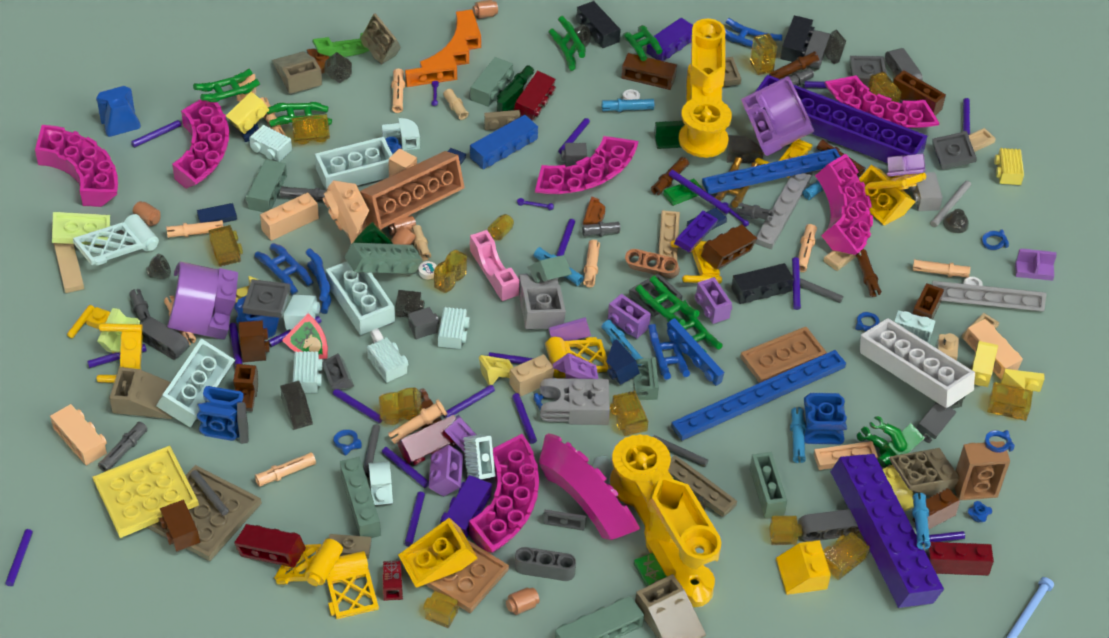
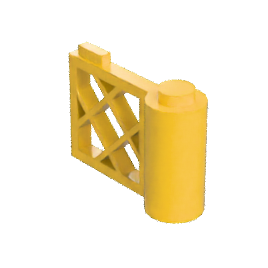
M551 337L545 343L549 362L552 366L553 363L568 353L588 361L581 356L585 352L592 356L588 362L592 363L597 359L603 363V366L596 365L597 373L607 372L609 369L602 340L597 339V337H586L585 340L564 341L560 337ZM598 346V351L595 353L588 347ZM570 347H576L581 351L577 354L570 350ZM554 369L553 376L555 378H566L564 372Z
M325 539L322 544L305 545L306 549L297 564L304 559L306 561L294 568L281 565L274 577L276 583L279 585L288 584V582L307 581L313 586L323 585L343 551L342 545L333 539ZM306 569L304 574H299L301 571Z
M365 551L340 556L326 579L332 602L328 603L331 616L335 615L336 619L379 610ZM366 577L367 583L363 589L353 584L357 578ZM341 582L347 585V587L341 594L334 590L333 584ZM350 588L360 592L355 601L345 596ZM365 595L372 599L373 604L363 606L358 602ZM342 599L352 604L349 610L339 612L338 605Z

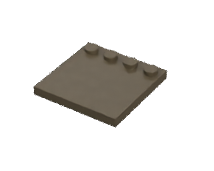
M195 465L185 476L199 503V506L189 509V512L198 530L201 543L185 549L211 561L262 502L261 498ZM192 471H198L229 509L227 515L223 516L193 480L190 476ZM160 522L146 527L166 538L165 533L168 531L167 529H162Z

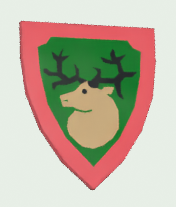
M309 313L282 340L295 352L317 351L319 359L328 358V345L325 334Z

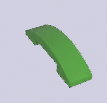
M329 37L312 40L318 53L327 56L348 57L369 51L362 44L361 39L331 42Z

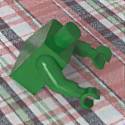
M879 416L874 417V419L879 421V426L874 425L872 422L869 425L873 429H881L884 433L888 434L891 437L889 443L875 434H870L869 428L865 426L861 429L865 437L860 432L857 433L859 441L867 439L879 448L881 456L877 460L884 468L889 464L892 465L889 457L909 453L925 438L912 423L901 431L891 424L883 423V419Z

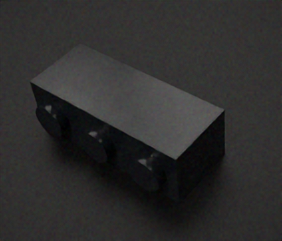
M595 1L577 7L576 21L583 26L585 31L602 48L620 42L621 29Z
M793 16L782 45L780 59L793 62L798 57L805 56L806 47H808L811 39L810 36H812L815 27H812V19Z
M783 263L733 275L731 289L739 304L791 292L794 278L786 264Z

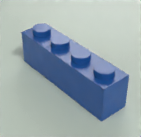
M523 115L471 144L470 159L482 169L492 166L499 160L537 140L538 125L526 115Z

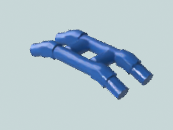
M728 18L725 22L733 30L739 32L737 36L725 29V38L731 42L746 45L761 52L776 51V44L761 43L762 39L767 42L782 41L781 34H769L751 29L735 22L731 18ZM748 34L756 38L752 41L746 39L745 36Z
M276 243L270 245V249L279 255L272 260L265 253L259 251L255 253V258L266 265L282 283L290 284V293L292 295H295L298 290L289 275L297 272L308 287L314 283L307 270L283 246ZM286 261L290 267L282 271L277 265Z
M309 248L306 250V255L311 261L307 263V267L315 275L319 286V299L322 301L320 312L327 314L331 304L330 284L324 271L322 258Z
M656 324L648 325L651 345L655 352L659 371L664 379L668 380L671 378L667 366L669 364H677L682 375L688 377L690 371L679 345L670 338V342L660 343ZM673 349L675 356L664 357L662 350Z

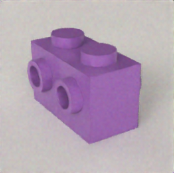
M715 277L698 282L695 300L703 308L705 316L709 317L713 324L730 319L732 303Z
M620 294L609 304L608 320H611L614 325L623 329L627 334L638 339L649 329L651 313L623 294Z
M447 445L431 455L429 488L443 497L461 487L463 454Z

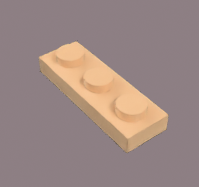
M872 441L814 449V457L819 470L833 468L842 456L875 454L878 459Z

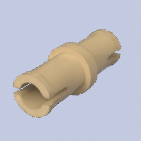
M452 89L445 90L443 96L448 101L450 109L455 111L460 120L466 119L469 113L464 108L462 100L455 95Z
M415 225L410 230L416 236L413 245L423 259L422 261L429 260L431 253L427 246L428 240L424 237L421 226Z

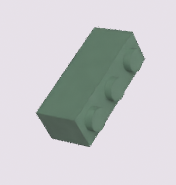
M494 57L470 87V100L488 107L493 101H496L497 95L504 90L508 81H511L514 77L513 63Z
M265 159L263 165L258 169L257 177L252 181L250 191L248 190L245 199L248 201V209L259 212H266L272 209L279 195L280 188L287 178L286 163Z
M772 452L752 454L749 469L764 518L784 516L787 498Z

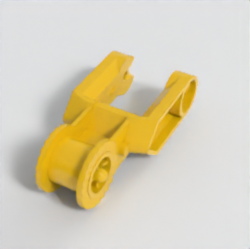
M709 18L696 21L692 27L691 64L688 66L686 79V104L683 106L681 118L685 125L679 132V143L683 150L700 158L714 157L724 152L729 140L725 129L730 125L732 118L730 108L722 101V87L725 76V27L721 22Z
M639 434L625 437L619 441L613 450L612 464L614 469L611 472L610 485L618 492L617 498L620 501L635 508L645 525L646 547L650 554H654L667 577L672 574L675 576L685 590L693 607L704 606L713 597L715 585L713 573L704 564L719 560L722 543L720 536L690 486L674 480L669 473L671 456L666 445L655 437ZM701 548L704 552L697 553L695 549ZM695 579L699 584L693 585L690 581Z

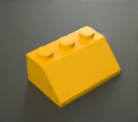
M870 165L859 178L860 182L865 184V194L870 197L872 206L870 213L883 225H887L904 216L916 202L904 190H898V188L868 189L867 185L869 182L891 180L882 170L873 165Z

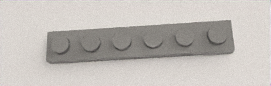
M802 173L790 177L772 209L774 216H769L773 219L765 221L757 235L755 244L772 250L803 195V190L808 186L811 180L810 174Z
M932 281L933 286L944 289L941 301L1044 311L1046 292Z

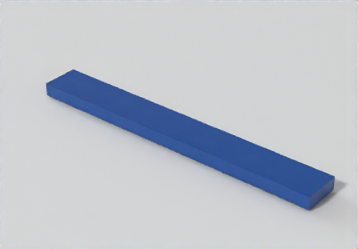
M836 148L705 177L702 178V184L707 193L714 194L820 170L839 158L840 155Z

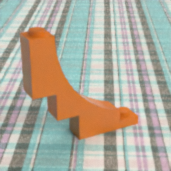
M472 9L456 12L457 28L447 46L435 55L420 61V68L405 70V83L407 87L432 84L433 81L446 82L457 80V66L469 64V50L481 48V33Z

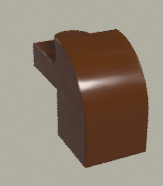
M236 364L233 379L235 391L243 393L244 398L242 402L246 404V411L253 412L254 401L258 392L256 365Z

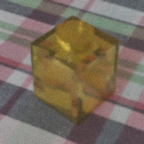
M797 516L771 517L769 527L771 544L796 545L798 537L802 535V527L797 522Z
M434 591L431 598L428 597L423 606L425 619L449 629L458 613V600Z

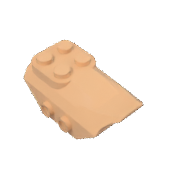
M333 180L324 193L325 197L322 199L327 208L330 207L328 212L332 219H337L335 222L339 230H344L352 244L357 236L367 227L365 218L369 209L356 184Z

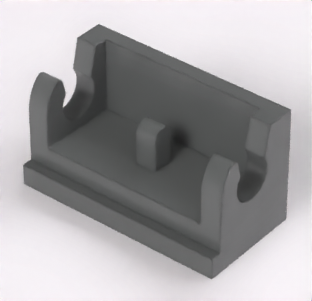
M936 402L916 427L925 437L923 440L930 443L932 441L930 437L936 439L956 414V411L951 407L945 408Z

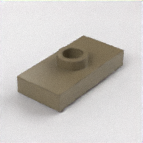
M329 534V539H333L342 545L343 551L340 556L365 551L366 558L369 559L371 537Z

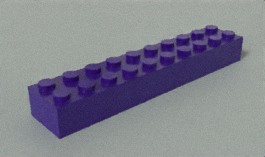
M767 75L755 92L780 79ZM794 85L814 128V132L811 134L888 163L887 157L922 154L924 152L927 135Z

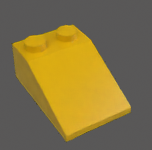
M450 518L398 554L415 587H420L461 571L478 558L461 528Z

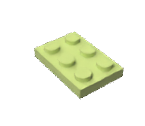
M53 212L52 243L74 244L73 238L110 227V215ZM105 236L98 237L99 239L108 240V237ZM81 242L82 244L91 245V242Z

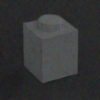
M565 143V150H561V160L565 161L566 167L576 165L577 161L587 157L586 143Z
M430 307L408 313L409 328L415 339L437 333L439 319L436 313L433 314Z

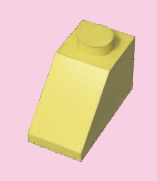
M978 341L971 365V370L975 372V385L988 387L998 345Z
M893 464L882 469L904 512L914 508L913 491L908 489Z

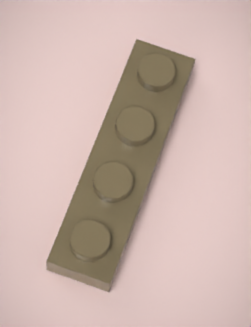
M676 455L671 458L668 471L674 477L673 479L688 484L696 498L724 518L737 506L736 499Z

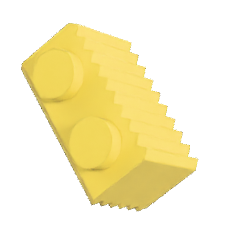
M250 92L226 117L233 126L243 134H246V131H249L259 119L264 117L266 112H269V109L262 99Z
M1000 148L999 153L995 155L994 164L998 166L996 168V177L999 178V184L1021 185L1024 177L1021 150Z

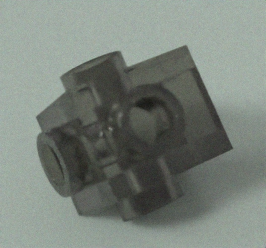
M336 52L325 61L324 73L329 75L331 79L341 83L351 76L352 62Z
M398 290L396 317L408 318V313L424 309L425 300H422L421 292Z

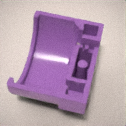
M789 76L741 99L759 144L766 156L814 132L811 121Z
M179 261L174 270V276L178 275V281L167 327L225 340L229 330L230 314L236 301L238 272Z

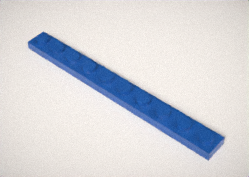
M833 350L671 422V428L680 440L683 441L845 368L846 362L836 350Z

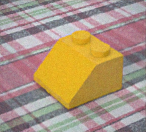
M820 540L798 543L776 557L786 595L828 589L831 574Z

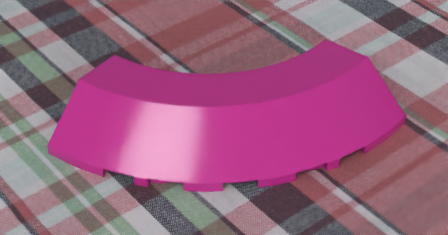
M857 75L825 81L824 83L831 94L841 103L903 127L922 128L939 125V121L925 100L903 101V103L891 101L892 98L871 93Z
M200 99L181 110L183 127L191 134L192 141L189 151L187 150L182 157L175 161L172 167L174 179L184 188L195 186L212 173L227 150L229 127L226 115L222 112L221 106L217 102L201 101Z
M52 125L41 126L35 147L38 165L57 168L71 175L80 185L83 206L102 207L117 195L118 175L116 167L105 149L100 148L93 139L79 135L77 131L69 132L64 127Z
M603 136L595 153L591 157L587 156L577 161L576 165L569 167L565 165H541L535 193H573L603 184L619 174L629 164L637 150L639 141Z
M844 154L826 165L815 175L826 193L831 213L829 226L821 236L832 250L856 255L866 246L867 240L871 236L870 227L873 226V216L870 215V208L872 206L870 197L865 194V184L860 182L857 176L859 173L848 155Z
M550 433L546 434L539 459L542 471L548 481L557 484L575 499L589 516L601 537L613 540L639 530L640 527L627 505L623 507L618 501V492L611 485L604 482L607 478L598 468L594 469L587 463L589 459L580 450L577 451L571 443L567 442L564 444L561 442V437Z
M523 434L493 448L495 481L497 484L494 499L479 515L469 521V536L478 547L492 553L499 549L522 529L529 519L537 500L539 490L538 465L534 458V452Z

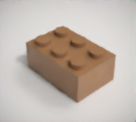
M990 441L994 447H1003L1005 445L1004 441ZM968 443L963 445L956 467V473L960 479L955 486V492L959 501L998 498L1010 464L1007 450L1001 453L993 452L986 447L985 443Z

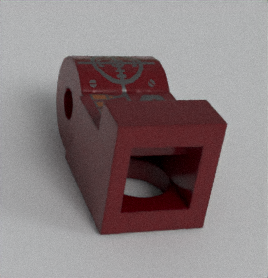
M400 560L383 561L384 601L403 600ZM392 590H399L396 594H389L387 592Z

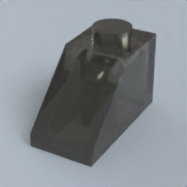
M728 135L729 140L726 148L728 163H734L736 157L742 159L741 163L752 164L756 158L763 159L764 152L762 148L747 136Z
M300 381L281 385L282 403L293 430L313 425L306 395Z

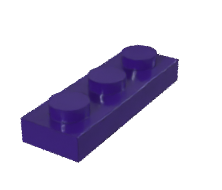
M702 210L676 238L674 244L690 253L713 229L718 219Z

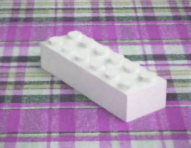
M889 318L860 336L861 354L945 408H948L974 390V371Z

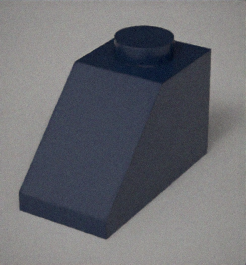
M617 339L614 340L606 361L609 368L607 373L612 380L615 379L621 385L640 374L637 362Z

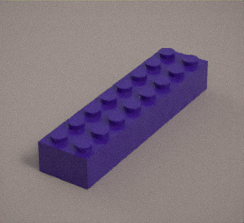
M875 454L840 457L830 472L855 518L858 528L897 607L933 604L943 592L944 587L924 549L917 547V535Z

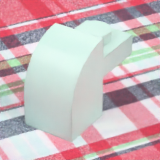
M398 118L399 123L382 125V137L385 139L387 137L397 138L398 141H401L402 150L420 149L419 129L413 121Z
M389 461L368 463L371 494L374 504L393 503Z

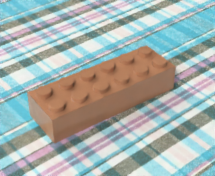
M443 151L361 190L360 193L369 209L365 218L366 225L368 226L371 222H374L382 229L464 189L459 156Z

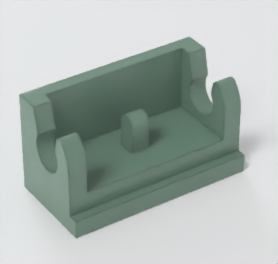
M565 255L540 260L528 267L536 283H540L538 273L541 274L544 282L572 274Z
M656 357L637 359V364L644 365L638 366L640 374L634 377L636 400H657L659 385Z

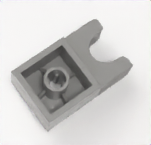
M519 274V298L525 329H549L550 327L563 324L566 311L558 278L543 283H536L530 280L528 274Z
M548 378L540 383L541 394L546 398L556 400L542 405L540 417L544 421L569 422V425H609V379Z

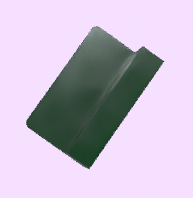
M517 83L497 100V112L514 111L515 103L522 94L524 85Z
M682 120L655 122L654 137L657 149L682 148L679 143V132L685 125Z

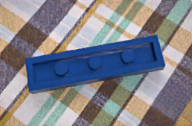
M675 318L669 321L667 328L669 338L675 341L681 351L692 359L693 364L703 371L708 381H712L715 386L722 383L725 372Z

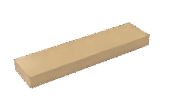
M662 210L659 254L677 260L678 248L671 247L670 242L676 240L679 235L680 212ZM670 264L666 269H674L675 265Z
M54 243L65 293L83 290L84 284L74 244Z

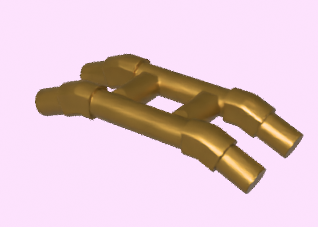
M735 158L729 172L739 170L742 162L741 158ZM753 162L751 167L759 166V164ZM749 186L718 192L715 198L721 201L727 193L736 195L731 205L737 208L742 203Z

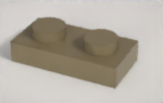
M725 57L724 86L740 85L742 79L733 57Z
M515 110L484 113L485 130L500 129L520 118V112Z

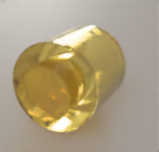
M507 214L500 215L488 226V232L493 239L502 240L512 230L514 221Z

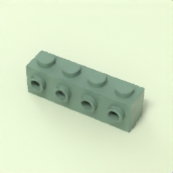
M352 243L344 257L353 271L358 273L415 274L423 260L413 245Z

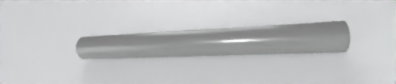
M965 181L931 221V226H938L971 186L970 181Z

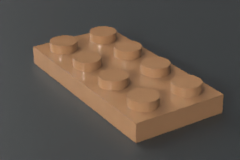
M803 327L743 351L740 358L758 382L761 383L820 357L827 352L809 329Z

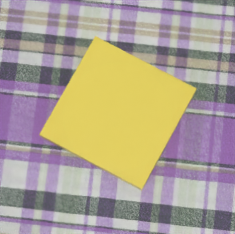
M170 446L92 477L120 538L158 523V518L162 517L160 508L183 499L188 510L199 506L198 500Z

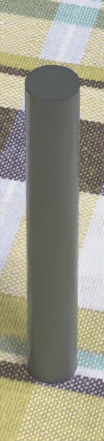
M800 278L801 287L839 303L842 302L844 296Z
M378 424L372 426L363 468L366 477H370L368 463H373L380 432Z
M653 436L666 445L669 451L704 467L708 464V459L658 436Z
M192 471L190 476L218 511L223 516L227 515L229 509L198 471Z

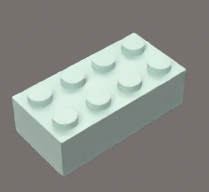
M380 137L316 153V170L325 190H327L333 180L353 183L358 186L388 178L389 158L392 156V153L385 138Z
M347 261L326 269V277L330 284L331 292L360 335L395 322L394 305L372 273L354 272Z
M201 339L156 406L191 428L197 419L198 404L205 403L203 397L204 388L206 386L218 387L235 360Z

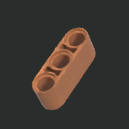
M630 249L625 255L628 266L633 270L654 275L659 273L667 278H674L680 272L677 260L669 256L638 249ZM638 256L639 260L637 262H630L632 257ZM650 261H657V264L655 266H648V263ZM668 265H675V268L672 271L666 270V267Z

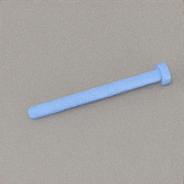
M1042 577L1039 580L1038 590L1006 638L1018 637L1045 593L1053 589L1054 583L1051 579Z

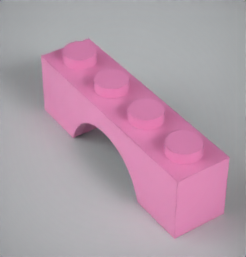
M485 230L470 235V252L501 301L519 296V279L512 268L506 269L501 263L495 241L489 232Z

